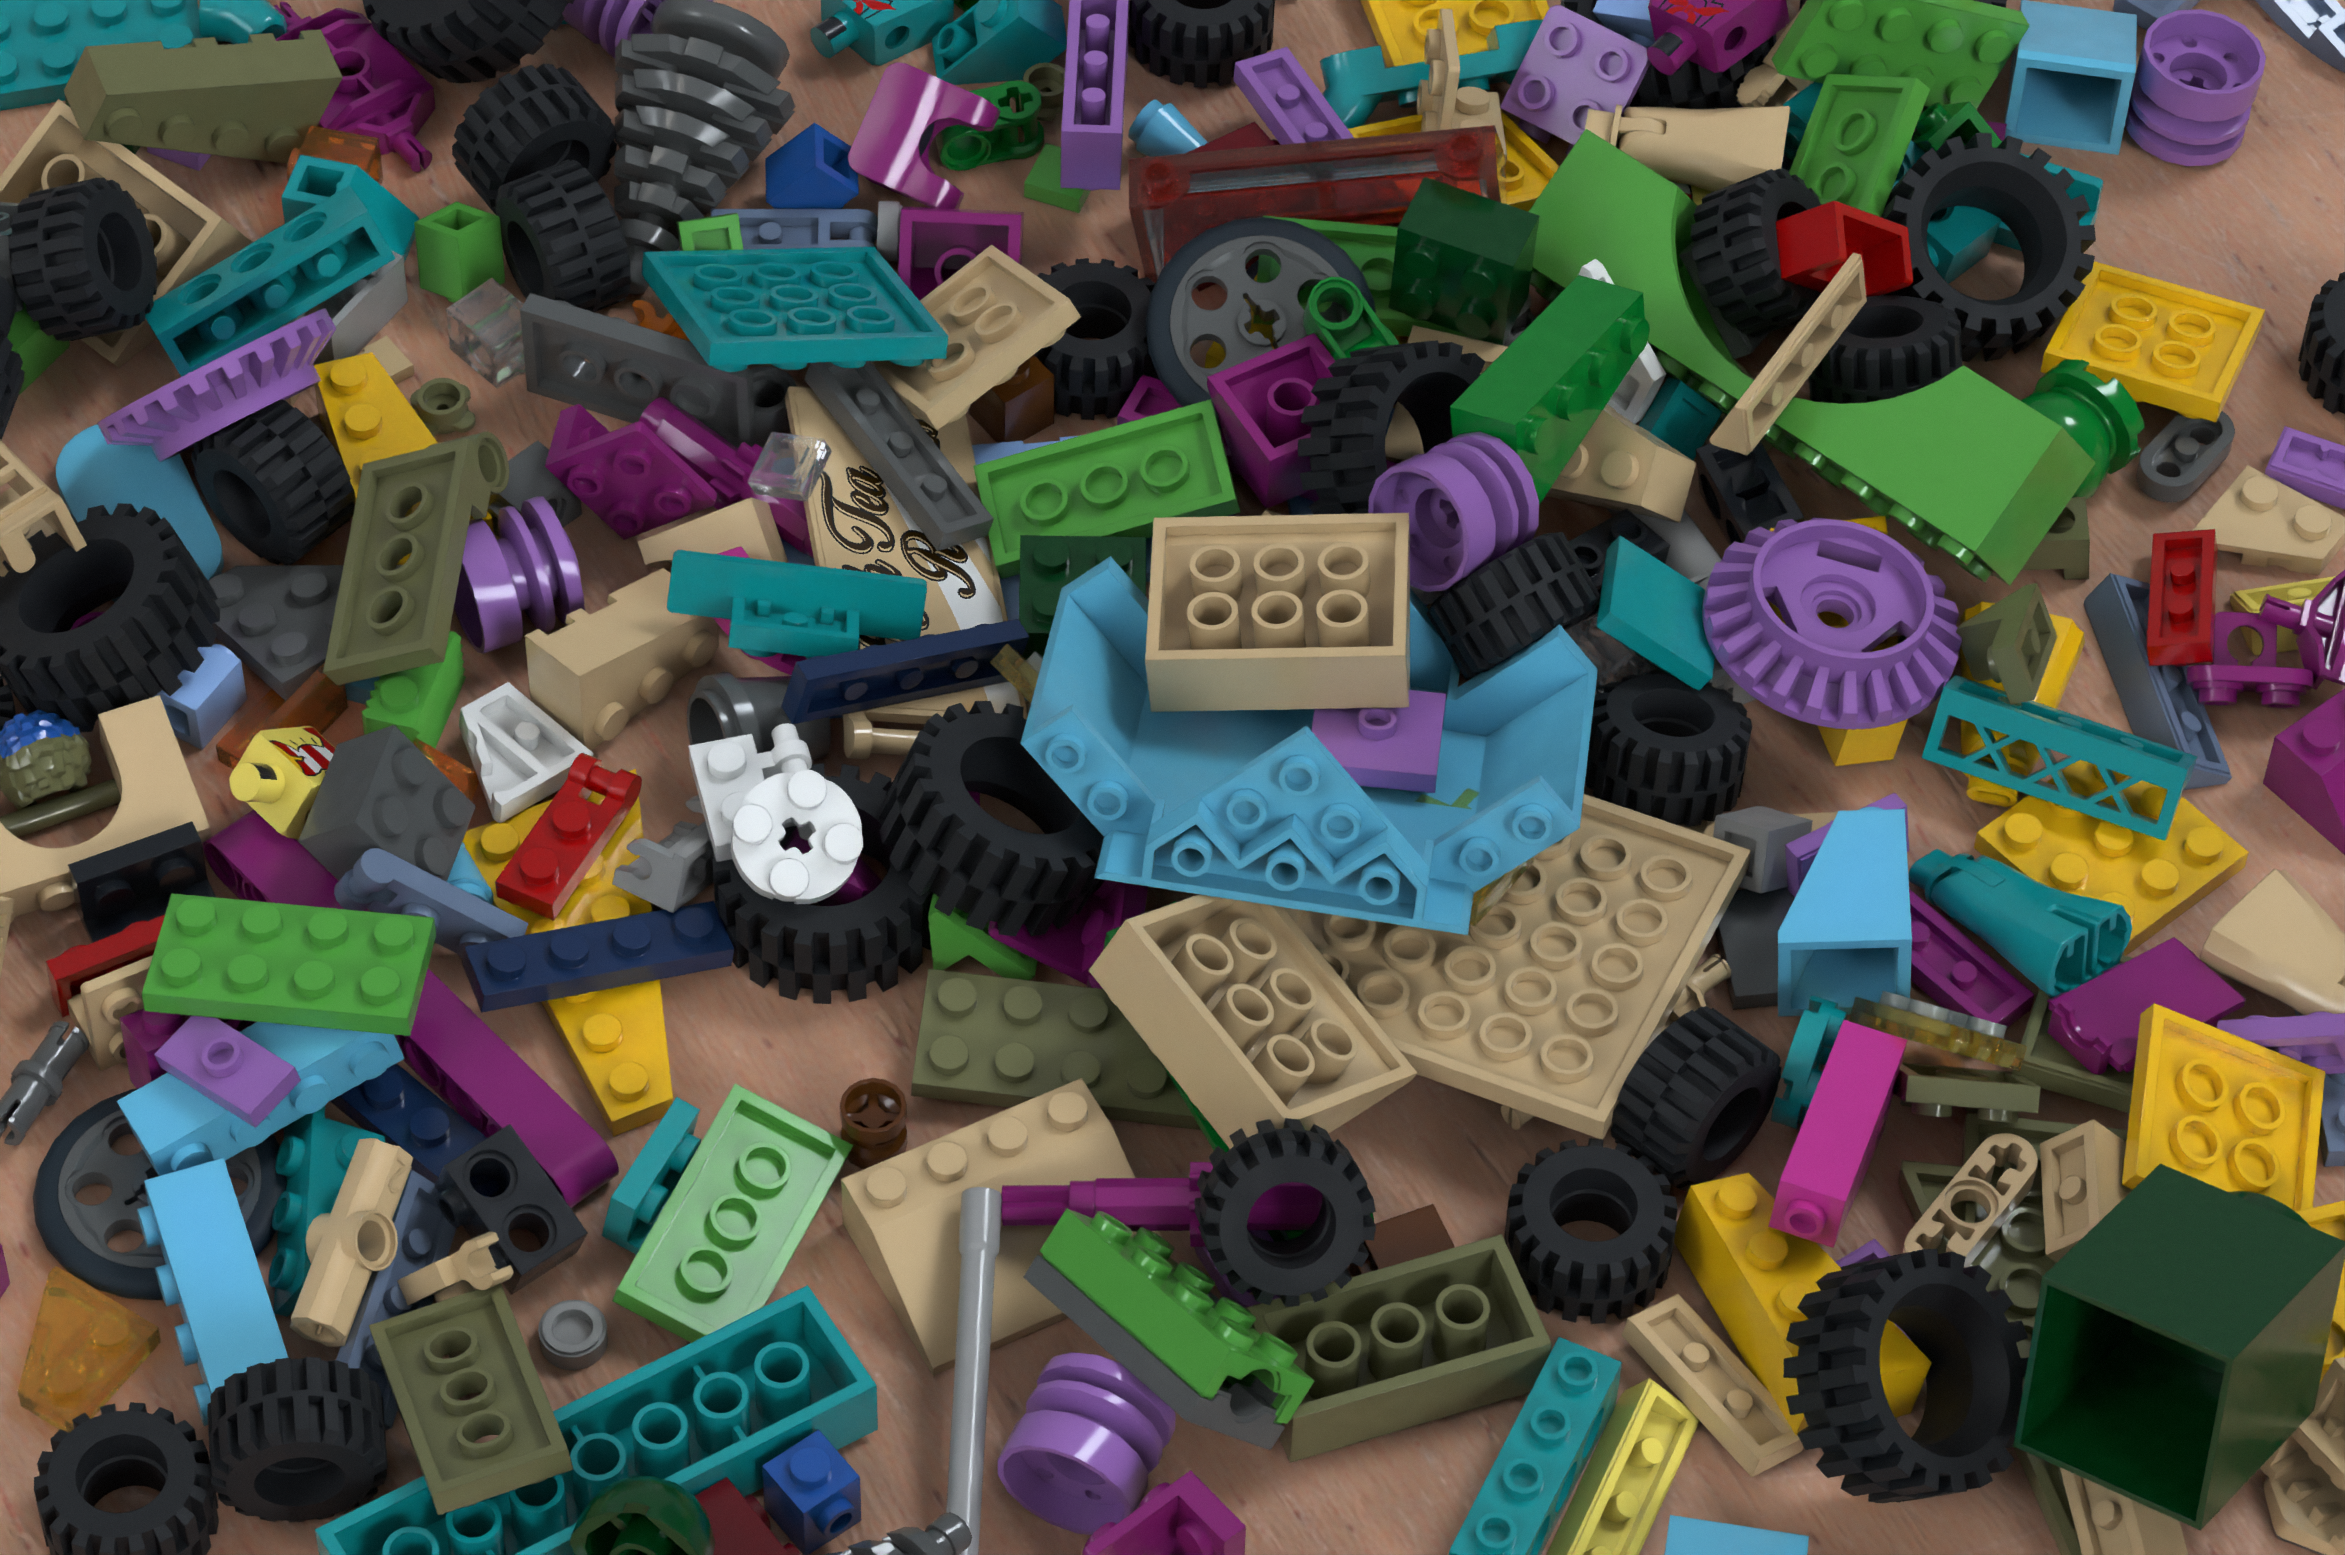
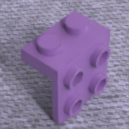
M1561 5L1552 6L1547 11L1500 108L1521 118L1517 126L1531 137L1547 144L1553 134L1569 142L1570 145L1565 153L1568 155L1585 131L1588 109L1615 113L1616 104L1623 105L1621 117H1623L1624 110L1630 106L1651 64L1647 56L1648 48Z

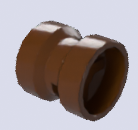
M864 1079L849 1086L842 1095L840 1102L841 1139L853 1145L848 1157L851 1164L861 1169H866L906 1151L907 1129L905 1122L907 1118V1104L903 1092L897 1085L884 1079Z

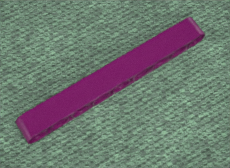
M254 809L203 842V852L210 867L223 884L240 900L344 909L337 902L334 895V888L338 880L296 839L287 838L278 833ZM427 969L411 1035H394L405 1058L403 1061L455 1112L487 1138L511 1124L570 1208L616 1177L619 1173L618 1163L603 1138L432 971Z

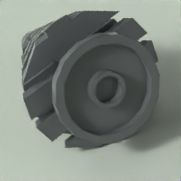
M708 0L662 1L659 3L651 21L653 34H631V41L622 38L615 48V71L618 76V80L615 82V106L619 112L615 117L617 135L615 141L620 149L615 152L614 175L621 185L614 187V210L622 218L619 220L629 253L631 271L629 294H643L648 289L649 284L641 275L643 252L680 251L676 222L704 218L703 215L716 208L727 195L725 193L727 188L733 186L750 167L748 166L749 162L754 161L772 140L770 137L773 134L777 135L795 112L793 109L796 106L790 92L776 88L781 83L777 79L786 67L790 56L786 43L764 23L747 13L725 4Z

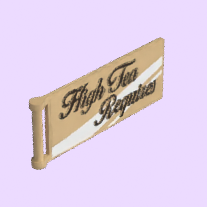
M788 387L785 395V404L815 566L924 579L927 582V594L920 637L927 634L937 635L973 628L980 624L1008 621L989 535L937 551L815 392L809 387ZM910 411L981 502L973 467L976 463L966 414L955 422L945 424L937 431ZM859 635L858 650L871 645L880 646L906 640ZM1017 669L1013 681L843 714L845 756L851 759H868L871 753L907 756L920 731L873 728L870 721L926 724L927 720L934 714L938 713L943 717L948 706L961 703L969 713L975 701H991L995 713L1000 714L1006 704L1009 703L1024 707L1023 718L1027 719L1028 714L1019 670Z

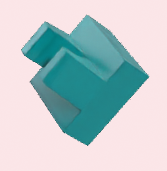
M1668 377L1644 418L1640 421L1639 426L1691 460H1694L1696 449L1702 447L1722 411L1682 381Z

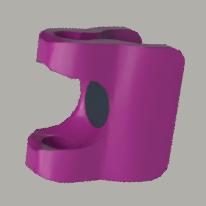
M895 62L889 65L883 73L849 151V165L856 173L864 176L868 181L928 207L958 209L964 193L947 180L935 175L930 166L928 155L931 142L940 131L955 125L971 127L978 131H992L1001 111L981 96L906 63Z

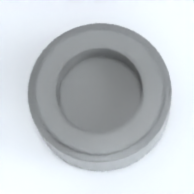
M879 201L877 250L886 261H898L900 216L903 205L896 201Z
M582 1300L559 1302L550 1307L543 1314L539 1322L538 1332L541 1352L548 1362L558 1368L565 1370L587 1368L595 1364L606 1351L608 1345L606 1319L603 1313L589 1302Z

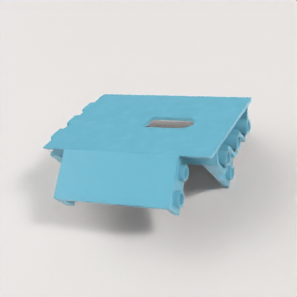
M1111 556L1061 589L1021 745L1104 836L1094 876L1095 879L1468 935L1473 896L1476 891L1580 828L1598 669L1560 624L1490 670L1481 672L1458 687L1460 669L1427 616L1429 609L1410 588V690L1446 693L1435 793L1359 786L1311 731L1314 709L1151 712L1145 664L1149 599Z

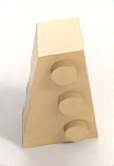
M1606 404L1546 496L1618 511L1628 509L1633 514L1680 523L1696 462L1649 431L1634 424Z
M664 568L608 594L607 603L610 604L609 606L592 614H588L582 608L567 614L565 623L568 626L547 635L540 629H537L525 635L531 701L590 751L595 749L604 740L609 741L618 736L631 718L647 705L661 701L668 694L673 684L694 667L699 668L705 665L719 648L718 624L713 617L679 614L668 611L667 599L671 573Z

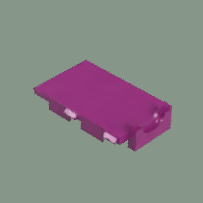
M2173 937L2125 963H2119L2103 971L2104 974L2079 987L2047 1000L2049 1002L2048 1009L2052 1011L2047 1033L2093 1074L2100 1075L2106 1072L2108 1063L2118 1072L2124 1070L2128 1073L2135 1068L2140 1014L2154 1003L2217 1028L2218 1020L2244 1007L2247 999L2231 985L2227 984L2181 941Z

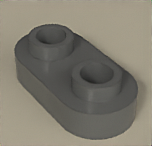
M2221 411L2217 422H2212L2202 418H2187L2178 413L2142 451L2136 473V480L2140 489L2149 497L2162 502H2178L2191 496L2220 466L2231 451L2235 428L2230 417Z

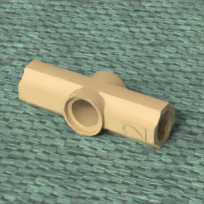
M377 1138L359 1139L331 1213L320 1214L313 1219L308 1227L306 1252L311 1266L292 1313V1321L289 1326L302 1338L319 1342L327 1347L345 1346L372 1271L384 1270L391 1265L395 1258L398 1237L392 1218L411 1171V1163L413 1161V1157L400 1146L382 1142Z

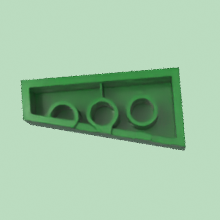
M1578 275L1450 406L1453 437L1463 433L1480 431L1500 438L1519 455L1531 474L1540 505L1647 344L1650 327L1645 319L1643 292Z

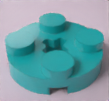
M1811 995L1809 1009H1804L1785 1062L1781 1078L1784 1079V1084H1787L1782 1098L1775 1097L1771 1115L1772 1122L1798 1129L1800 1124L1802 1125L1823 1073L1821 1067L1826 1065L1842 1022L1847 1017V1012L1838 1009V1003Z

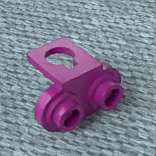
M2218 612L2215 614L2212 665L2187 667L2186 684L2192 686L2194 692L2199 693V704L2236 705L2237 693L2247 691L2262 695L2263 707L2297 708L2300 707V696L2306 695L2307 690L2313 689V671L2301 668L2276 667L2277 625L2264 620H2258L2259 613ZM2245 626L2252 628L2258 632L2262 639V651L2258 658L2251 662V666L2238 665V660L2232 657L2228 651V635L2237 627Z

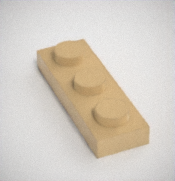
M1679 1294L1627 1319L1622 1337L1751 1477L1802 1452L1803 1444L1798 1435L1794 1434L1771 1393Z

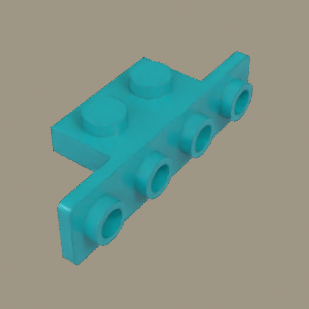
M676 550L673 553L667 609L672 613L730 619L728 647L739 648L749 655L771 657L781 653L805 656L809 659L814 656H829L858 650L859 635L900 640L919 638L926 601L927 582L921 578Z
M326 1105L322 1109L306 1114L284 1127V1139L276 1156V1173L287 1176L286 1191L278 1198L272 1215V1227L278 1231L277 1253L272 1260L268 1280L269 1285L275 1288L273 1311L275 1314L288 1317L294 1311L311 1266L306 1252L308 1227L313 1219L320 1214L331 1213L359 1139L377 1138L385 1142V1136L325 1118Z

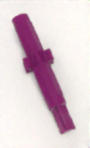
M664 397L655 399L646 407L638 422H643L717 492L714 508L719 510L750 497L768 502L780 537L800 552L814 559L802 494L771 472L779 461L776 457L758 444H754L751 447L743 442L737 448L687 411L678 408Z
M1190 1162L1189 1178H1096V1180L1070 1181V1185H1002L1003 1226L1056 1225L1066 1208L1094 1218L1097 1211H1102L1125 1224L1131 1231H1138L1140 1227L1151 1231H1190V1247H1206L1198 1228L1200 1223L1195 1214V1198H1201V1192L1197 1186L1201 1170L1211 1173L1213 1166L1211 1162ZM1290 1182L1276 1185L1265 1191L1253 1204L1247 1220V1229L1308 1230L1317 1219L1321 1210L1322 1193L1318 1189L1304 1183Z

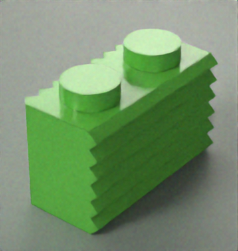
M453 631L449 632L444 662L379 676V680L374 682L375 690L370 691V700L365 701L366 709L361 711L364 735L395 725L431 760L466 678L463 675L465 671L462 667L464 660L461 658L464 653L461 652L463 645L460 644L462 639L460 635Z

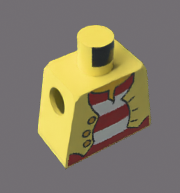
M312 726L261 730L253 737L229 777L231 792L238 800L248 803L278 833L287 838L299 840L336 748Z

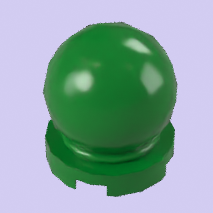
M2065 359L2038 380L2033 394L2021 401L2062 426L2096 462L2072 496V498L2086 497L2087 500L2095 494L2107 473L2113 474L2124 468L2140 453L2142 448L2138 447L2137 435L2145 428L2144 420L2135 400L2118 380L2113 377L2105 384L2094 374L2085 371L2089 362Z

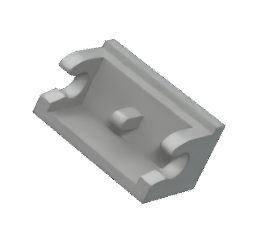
M392 251L396 259L330 297L318 309L326 308L336 327V331L314 364L357 355L408 302L404 257ZM305 313L293 319L289 323H292L302 317H305Z
M699 795L693 796L686 801L685 804L690 810L703 814ZM680 821L674 825L673 832L658 844L644 838L633 840L627 845V849L635 856L639 855L640 857L628 866L622 864L616 868L612 884L671 913L677 911L714 882L712 864L714 851L706 821L699 826Z

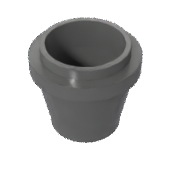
M720 672L702 677L698 681L695 692L691 695L687 706V729L690 745L752 734L757 753L772 751L775 747L771 735L772 730L781 724H792L781 707L791 676L735 678L728 672ZM829 717L793 724L797 729L799 740L807 743L812 761L823 758L828 754L831 745Z

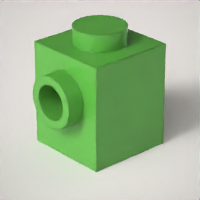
M454 202L414 222L420 288L444 296L449 302L465 304L477 301L483 293L505 282L499 216Z

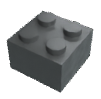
M395 725L337 744L298 842L338 880L347 871L353 869L354 864L365 851L379 848L447 882L476 806Z

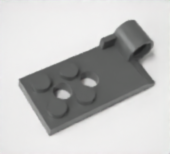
M532 293L529 294L520 309L527 391L571 405L580 404L587 410L630 423L638 422L643 411L652 401L659 397H664L678 408L687 411L737 448H739L741 443L745 442L751 447L754 444H758L769 453L783 450L793 443L785 395L788 387L796 386L793 377L782 369L764 366L751 370L746 368L737 372L718 370L706 363L691 341L631 324L621 318L608 317L575 307L562 300H552Z

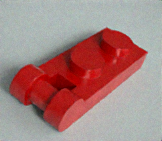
M585 753L579 754L571 765L567 780L496 879L497 897L554 921L635 804L641 790L642 778L623 769L614 773L602 768V760ZM593 791L606 796L600 806L587 801Z

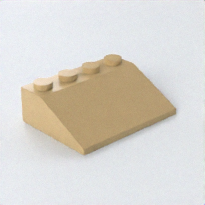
M59 99L0 176V202L20 203L22 199L28 198L30 193L93 178H105L106 181L113 180L119 183L122 191L127 190L134 198L136 207L141 209L146 219L148 230L153 238V247L158 271H156L157 293L153 295V301L253 243L222 217L123 145L84 140L71 108ZM145 318L144 322L133 328L81 340L119 368L157 339V336Z
M1409 513L1154 518L1145 652L1151 712L1409 707Z
M1199 894L1125 920L1089 969L1092 976L1108 994L1110 1000L1146 1042L1151 1052L1158 1057L1188 1095L1190 1101L1200 1110L1229 1149L1234 1146L1229 1137L1231 1134L1242 1128L1246 1137L1258 1133L1256 1122L1271 1119L1275 1129H1283L1285 1118L1300 1120L1307 1131H1310L1313 1124L1327 1130L1329 1134L1411 1082L1417 1074V1071L1284 907Z
M1080 1078L842 1178L843 1225L932 1376L955 1367L961 1254L958 1247L963 1191L974 1187H986L997 1190L1002 1194V1185H1070V1181L1096 1180V1178H1135L1111 1123L1083 1079ZM1001 1213L1000 1248L995 1259L990 1351L1068 1318L1067 1315L1024 1278L1025 1273L1037 1254L1043 1255L1040 1250L1056 1225L1003 1226ZM1153 1231L1154 1233L1161 1236L1159 1231Z

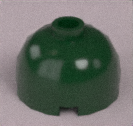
M630 1476L602 1488L587 1504L578 1518L569 1546H572L574 1555H713L715 1539L707 1511L693 1494L674 1482L655 1476Z

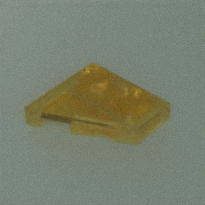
M55 1266L48 1274L18 1388L21 1406L56 1428L70 1433L74 1429L72 1419L85 1412L90 1419L94 1418L100 1411V1407L104 1406L161 1343L159 1327Z

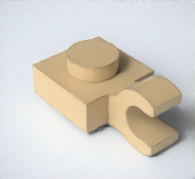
M487 1232L464 1242L456 1253L397 1280L407 1304L411 1305L434 1295L436 1302H440L476 1289L486 1290L509 1280L514 1273L511 1265L501 1269L495 1268L496 1264L488 1249L490 1245L499 1241L497 1233Z

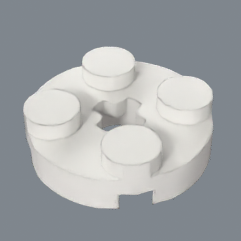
M813 770L784 772L759 782L742 799L732 823L731 855L737 871L755 892L772 900L774 897L784 902H794V904H812L828 898L848 881L863 848L862 823L854 803L838 785L824 779L818 772ZM793 822L798 827L807 825L812 830L813 834L808 839L811 848L809 852L802 854L796 847L785 851L781 847L779 841L786 835L785 828L783 827L785 824Z

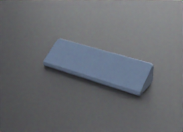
M2110 573L2085 598L2084 607L2133 734L2198 756L2190 781L2183 790L2226 784L2232 778L2231 772L2205 706L2199 704V693L2194 692L2193 687L2186 684L2187 667L2189 666H2149L2147 629L2150 584Z

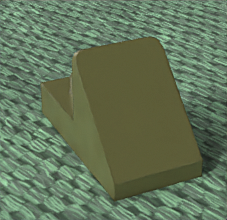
M2037 583L2023 586L1962 623L1956 630V633L1962 637L1961 648L1972 677L1976 681L1993 679L1996 683L2002 682L2010 705L2035 700L2057 639L2056 631Z

